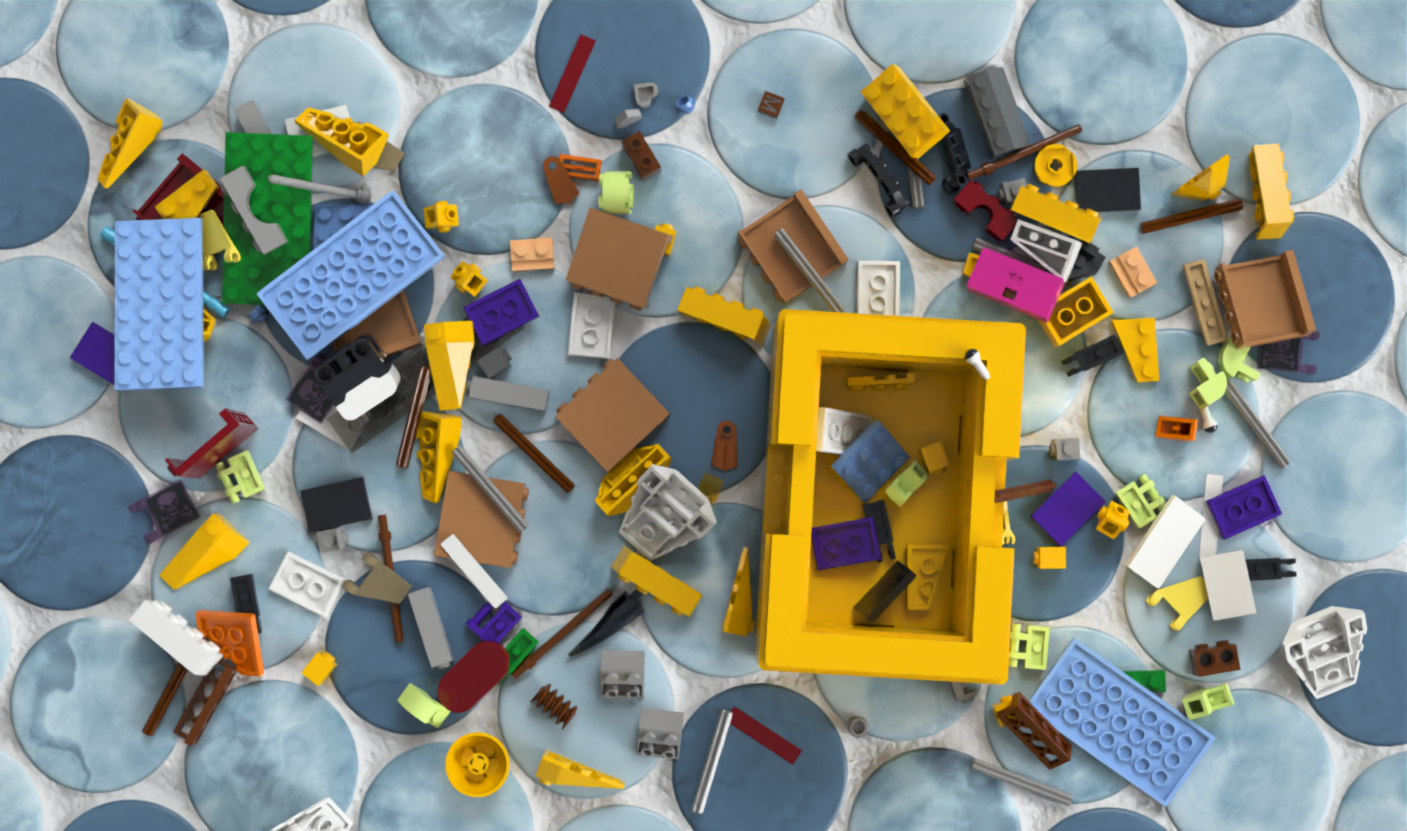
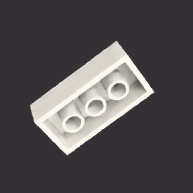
M145 600L129 621L191 673L207 676L224 656L219 652L220 647L212 641L208 643L203 639L204 634L196 628L191 629L187 625L188 621L179 614L177 616L171 612L172 607L164 601L160 603L157 600Z

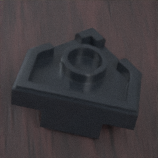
M1069 235V238L1081 242L1082 245L1068 281L1095 276L1106 256L1099 253L1100 248L1092 243L1081 239L1078 240Z

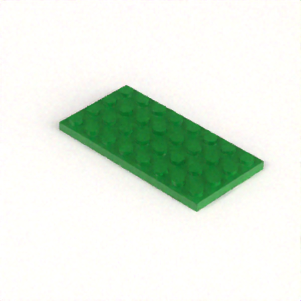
M225 132V175L241 166H246L256 184L249 199L253 215L264 223H278L288 243L268 254L263 255L262 251L258 253L252 243L255 240L251 232L247 234L242 226L243 218L240 214L237 215L231 207L233 202L231 197L224 194V228L238 250L241 259L236 263H233V261L227 263L224 260L226 250L223 251L222 304L265 305L256 293L310 253L312 191L273 184L268 181V177L270 175H277L312 182L313 136Z

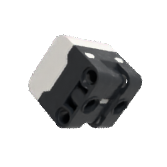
M369 333L360 335L334 351L333 354L322 361L315 371L316 380L341 416L346 420L358 418L393 395L400 383L399 372L375 337Z

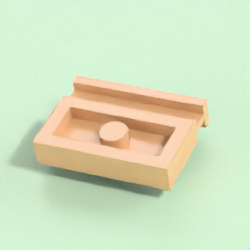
M553 238L510 240L512 272L555 269Z
M1137 246L1108 262L1129 299L1157 283Z

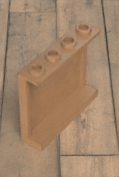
M802 189L796 192L793 197L737 233L739 236L737 238L738 243L743 249H748L751 254L748 256L755 267L757 265L762 270V273H760L766 284L770 283L774 288L772 293L778 302L782 300L784 304L812 285L775 239L774 234L779 229H784L822 279L849 260Z
M589 208L565 281L571 282V287L583 290L584 287L591 289L590 294L602 297L603 294L611 296L610 301L622 304V301L630 303L629 307L638 311H641L642 308L649 309L647 302L667 243L671 244L673 236Z
M1293 250L1285 251L1279 256L1226 266L1225 263H1221L1214 269V279L1220 288V300L1224 303L1226 310L1225 318L1227 323L1230 324L1232 331L1231 339L1236 345L1237 350L1305 337L1316 331Z
M404 289L332 344L334 351L360 335L369 333L375 337L388 357L423 345Z
M611 358L603 366L605 370L601 374L595 373L587 381L589 385L586 388L582 389L580 387L572 395L574 399L570 403L564 402L556 410L558 414L555 416L607 472H610L670 416V413L618 358L616 360Z
M448 471L434 556L451 558L441 546V543L454 534L478 563L512 568V565L517 563L518 552L515 551L516 543L521 541L522 532H519L470 474ZM489 478L524 519L525 509H522L523 501H527L529 488H526V484Z

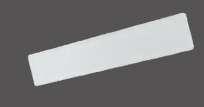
M1206 475L1203 506L1205 521L1201 528L1199 557L1216 555L1218 528L1205 501L1222 494V475Z
M454 534L441 543L444 550L494 608H497L507 600V596Z

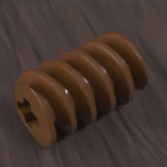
M549 683L538 691L530 703L537 700L535 707L539 708L543 705L542 713L545 714L550 711L549 719L557 717L555 724L558 725L563 722V730L575 716L578 707L575 705L569 708L571 701L568 700L563 703L565 696L562 694L556 697L558 690L555 689L550 692L551 684Z

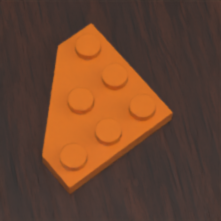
M199 610L195 613L197 629L204 634L203 638L207 637L220 647L219 652L224 655L223 658L225 660L229 658L237 666L236 669L241 675L260 677L264 674L255 614Z

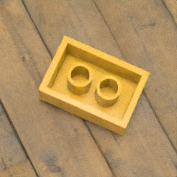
M1091 276L1059 296L1047 323L1041 320L1038 321L1056 348L1114 312Z

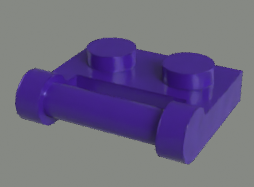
M488 601L465 624L483 641L499 643L522 616L504 601L499 605L502 608L481 629L478 624L494 608Z

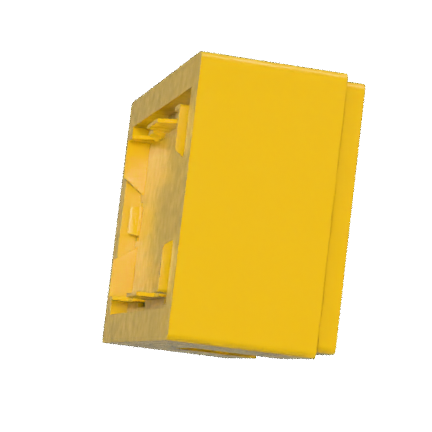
M792 309L780 311L773 327L754 657L762 670L1000 685L1007 682L1014 549L1002 548L1004 502L994 503L995 490L1005 488L1006 461L1019 458L1026 328L1023 324ZM976 349L979 351L980 360L991 376L985 381L975 367L965 361L964 355L967 350ZM915 373V382L907 385L908 389H895L894 386H886V390H873L872 386L864 387V391H852L851 387L846 388V379L849 377L907 376V374ZM819 407L872 416V423L876 419L882 423L909 455L910 458L866 502L870 503L884 499L894 540L892 543L896 559H890L887 543L879 545L883 555V562L878 563L876 560L817 571L811 539L812 528L865 518L862 504H866L831 467L841 455L816 451ZM941 441L950 464L945 467L946 471L935 476L933 472L928 473L930 476L900 507L892 502L885 492L886 487L914 460L926 471L918 449ZM906 545H950L929 610H907L906 588L873 623H870L853 608L897 560L906 566Z

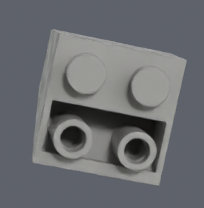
M602 650L601 698L644 699L645 651Z
M641 708L636 755L679 760L684 712Z

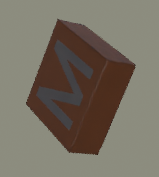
M765 91L757 112L777 119L785 98Z

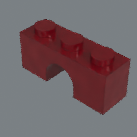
M970 180L951 202L967 216L975 208L987 210L990 215V221L984 228V231L999 243L1003 241L1018 221L1016 219L1017 215L1008 208L1005 210L1000 205L999 199L985 193L984 187L977 181L973 183Z

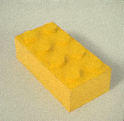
M891 64L861 91V94L913 158L919 159L950 132L922 94L897 65Z

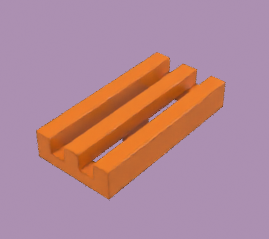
M560 154L559 159L565 169L595 173V175L568 172L571 178L599 182L602 160ZM563 160L597 165L596 168L564 164Z

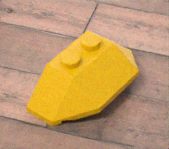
M659 444L633 449L602 478L595 502L607 516L627 512L632 505L631 498L638 489L637 482L652 464L669 468L672 458Z

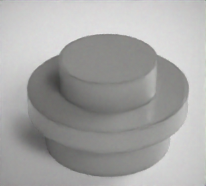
M854 716L848 721L847 729L853 737L859 738L868 732L869 725L864 717Z

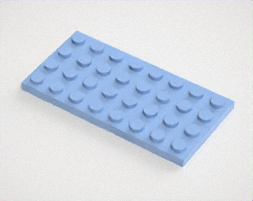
M392 190L256 294L304 357L310 361L445 258V255L395 191Z
M201 218L115 221V391L204 388L203 220Z
M1074 637L1028 700L1058 732L1165 807L1216 738Z

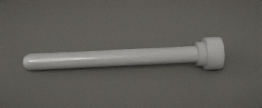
M270 175L268 177V181L273 184L354 198L359 204L364 205L369 204L371 189L365 187L352 190L277 175Z

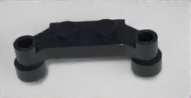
M941 113L938 116L950 130L941 140L951 172L950 176L942 180V188L946 193L951 194L966 185V173L968 169H971V164L961 129L956 128L949 121V116L946 113Z
M867 143L847 153L850 162L855 167L862 163L868 167L889 196L890 201L884 204V208L890 217H897L904 208L910 205L907 197L901 194L896 177L889 174L886 170V163L883 159H878L876 154H873L872 149Z

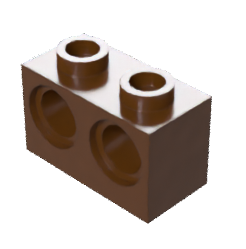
M640 130L621 141L622 147L643 182L661 172V166Z
M1229 640L1217 641L1215 646L1209 647L1208 644L1195 645V649L1189 650L1194 676L1201 677L1241 670L1236 644L1229 643ZM1226 650L1229 653V657L1223 662L1221 660V653ZM1206 654L1208 657L1205 665H1201L1199 661L1200 656Z

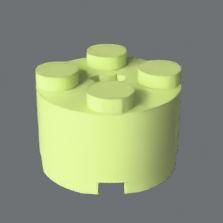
M605 171L604 174L599 175V186L602 187V195H599L598 203L599 208H602L604 213H632L629 207H633L634 184H629V178H633L631 171Z

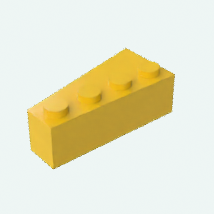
M1279 144L1254 145L1248 155L1251 182H1255L1252 190V200L1257 201L1254 222H1259V231L1255 232L1256 240L1282 238L1294 221V212L1292 209L1290 210L1289 205L1291 194L1286 187L1287 172L1283 170L1284 154L1283 151H1280Z
M1029 183L1026 186L1022 185L1011 208L1012 211L1091 243L1102 219L1098 212L1088 208L1086 210L1078 207L1079 204L1069 200L1066 202L1058 199L1059 196L1053 193H1041L1038 191V187Z
M694 286L693 289L686 287L677 309L678 312L707 325L711 323L713 327L724 332L730 330L732 334L744 340L751 338L756 345L763 347L772 324L763 315V311L753 307L751 310L743 308L744 304L732 300V303L724 301L725 297L716 293L710 296L705 294L706 290Z
M625 545L611 565L619 574L617 578L627 584L630 581L637 585L635 589L645 595L648 592L654 595L653 600L663 606L665 603L672 606L671 611L681 617L683 614L690 617L703 596L700 592L678 578L671 576L662 568L655 566L643 556L637 555Z

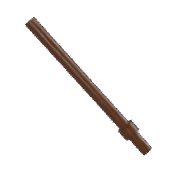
M1080 124L1075 125L993 162L987 161L980 164L979 168L967 172L966 177L970 181L982 175L992 174L993 170L1082 132V127Z
M386 514L378 515L380 529L378 537L382 543L384 564L394 571L390 540L392 539L391 531H388ZM390 602L395 643L403 642L399 604Z
M607 588L532 655L528 654L511 675L517 679L527 669L531 670L543 655L613 595Z

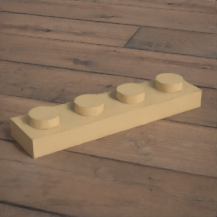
M1205 259L1182 265L1205 345L1209 346L1227 341L1228 337Z

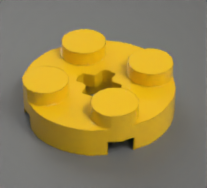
M1061 144L1046 146L1037 154L1034 160V172L1038 181L1049 187L1065 185L1077 171L1075 155ZM1053 160H1056L1057 164H1061L1057 171L1050 168Z

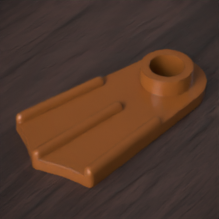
M555 156L547 157L543 162V170L555 204H570L579 194V191L561 160ZM549 163H556V169H551Z
M723 421L718 425L711 462L712 466L723 471L738 467L737 431L735 424L731 421ZM725 426H729L731 428V432L729 434L723 433V428Z

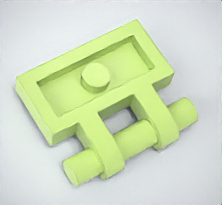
M249 450L228 458L227 460L231 467L227 469L223 462L215 465L218 471V479L222 480L226 489L224 491L226 497L230 498L232 504L240 501L237 495L240 491H242L244 498H247L265 490ZM231 474L235 475L238 485L233 486L229 477Z
M1145 473L1138 477L1142 483L1140 487L1132 481L1115 492L1123 507L1130 511L1129 516L1138 529L1157 518L1153 509L1157 507L1161 512L1165 506V499L1163 496H1159L1154 488V482L1152 479L1149 480ZM1144 492H1148L1153 500L1151 503H1148L1143 496Z
M1013 624L1012 632H1010L1009 666L1018 667V659H1024L1023 668L1046 670L1050 627L1027 625V633H1020L1021 624ZM1020 640H1026L1025 653L1019 652Z

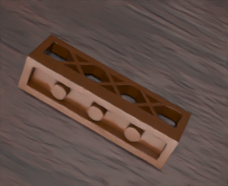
M222 659L218 662V664L225 667L221 677L216 679L214 668L207 676L204 675L173 733L184 738V743L190 746L197 744L237 673L235 666ZM213 682L214 689L210 696L205 698L203 688L205 684ZM202 701L204 707L200 714L195 716L193 706L195 703ZM192 720L193 727L189 734L180 730L184 722Z
M1020 691L1012 695L1010 706L997 712V717L1049 770L1071 760L1072 745ZM1014 713L1019 719H1009L1007 715ZM1019 728H1029L1032 734L1022 732ZM1033 740L1043 742L1045 747L1035 746ZM1046 754L1055 755L1057 759L1050 761Z

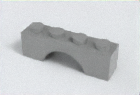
M241 166L220 178L222 182L220 187L223 193L231 197L233 201L231 207L237 215L240 214L243 218L242 226L247 234L251 232L255 240L252 243L258 253L262 251L263 255L268 254L288 243L278 223H264L253 215L249 199L256 184L246 166Z

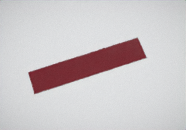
M580 34L549 107L563 113L565 112L596 40Z
M735 706L731 710L733 714L730 721L731 725L792 765L795 763L802 752L801 749Z

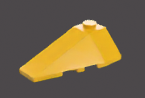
M129 98L125 99L117 115L115 123L119 125L115 136L111 135L110 137L111 150L110 153L104 156L97 178L101 185L107 189L146 149L162 128L163 120L156 113Z
M309 107L294 120L295 124L308 135L313 136L314 140L346 167L363 177L377 164L389 137L388 133L373 124L366 122L364 124L353 122V119L347 117L345 119L333 117L332 113Z
M1226 154L1171 194L1179 198L1204 201L1209 198L1212 201L1222 194L1220 189L1226 185L1230 157Z
M473 321L425 324V343L439 410L461 409L466 388L467 371L471 364V352L475 344Z
M422 411L415 439L419 441L420 451L416 453L417 459L421 460L422 465L419 476L423 499L439 503L448 471L454 458L452 452L457 448L460 440L461 417L449 413Z
M213 513L159 576L171 588L176 590L203 574L216 569L220 565L235 559L250 542L220 513Z
M743 547L722 631L747 637L748 632H753L755 620H751L752 603L748 548Z
M548 750L543 754L535 777L539 778V782L549 786L551 783L555 785L623 789L625 786V782Z

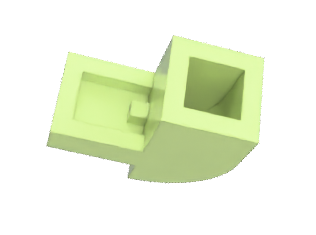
M1231 338L1224 342L1217 358L1219 370L1223 371L1226 378L1229 379L1237 374V378L1245 383L1257 381L1261 373L1242 363L1250 347L1237 350Z
M1205 358L1190 366V369L1201 385L1189 392V395L1200 411L1221 398L1227 387L1224 372L1222 371L1216 375L1213 366Z
M914 460L886 487L885 492L888 494L889 499L900 507L930 475Z
M409 683L397 700L413 716L436 728L441 726L451 712L442 704L433 700L424 690Z
M1227 683L1196 690L1187 694L1182 699L1189 720L1207 716L1213 710L1234 705Z

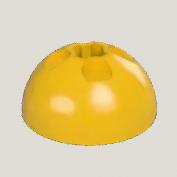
M482 732L469 733L457 739L450 747L445 760L446 774L452 786L460 793L470 797H484L496 792L506 781L510 768L509 755L504 745L496 737Z

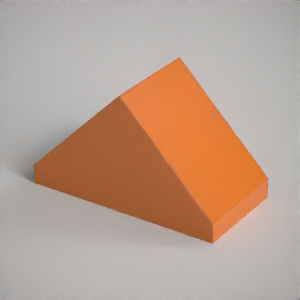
M1159 416L1156 437L1183 442L1195 441L1198 420Z

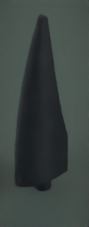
M637 589L632 594L625 591L609 606L593 629L568 655L572 657L592 648L639 617L644 612V609L637 600L643 593Z

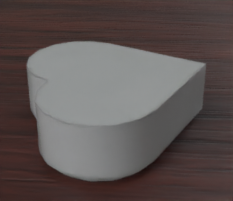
M652 82L633 84L636 105L641 109L648 108L651 100L655 99L658 95L657 85Z
M639 109L624 110L615 118L614 122L617 128H623L641 120L642 115Z

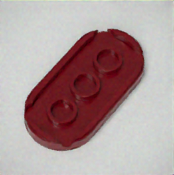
M483 641L473 646L441 678L438 685V697L441 704L447 710L454 713L466 712L478 704L509 671L510 659L505 647L495 641Z

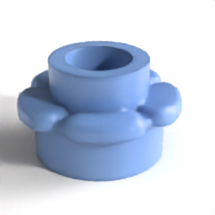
M689 95L680 97L676 102L678 113L690 114L695 109L696 101Z
M258 305L248 315L252 320L251 323L257 322L260 324L268 316L266 314L267 308Z

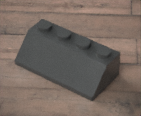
M1004 68L985 69L966 76L963 83L990 159L1002 157L1031 145Z

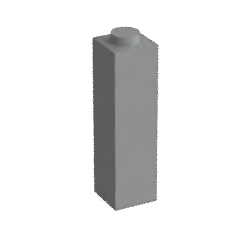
M254 100L234 109L246 133L272 134L258 104Z
M475 376L472 377V381L468 380L466 393H469V397L472 399L544 412L547 409L550 393L547 389Z
M431 587L409 593L408 597L431 668L437 666L439 670L450 666L449 662L453 661L454 657Z

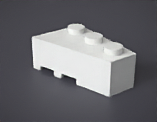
M1019 219L1011 236V240L1051 273L1063 278L1064 282L1067 283L1081 248V242Z

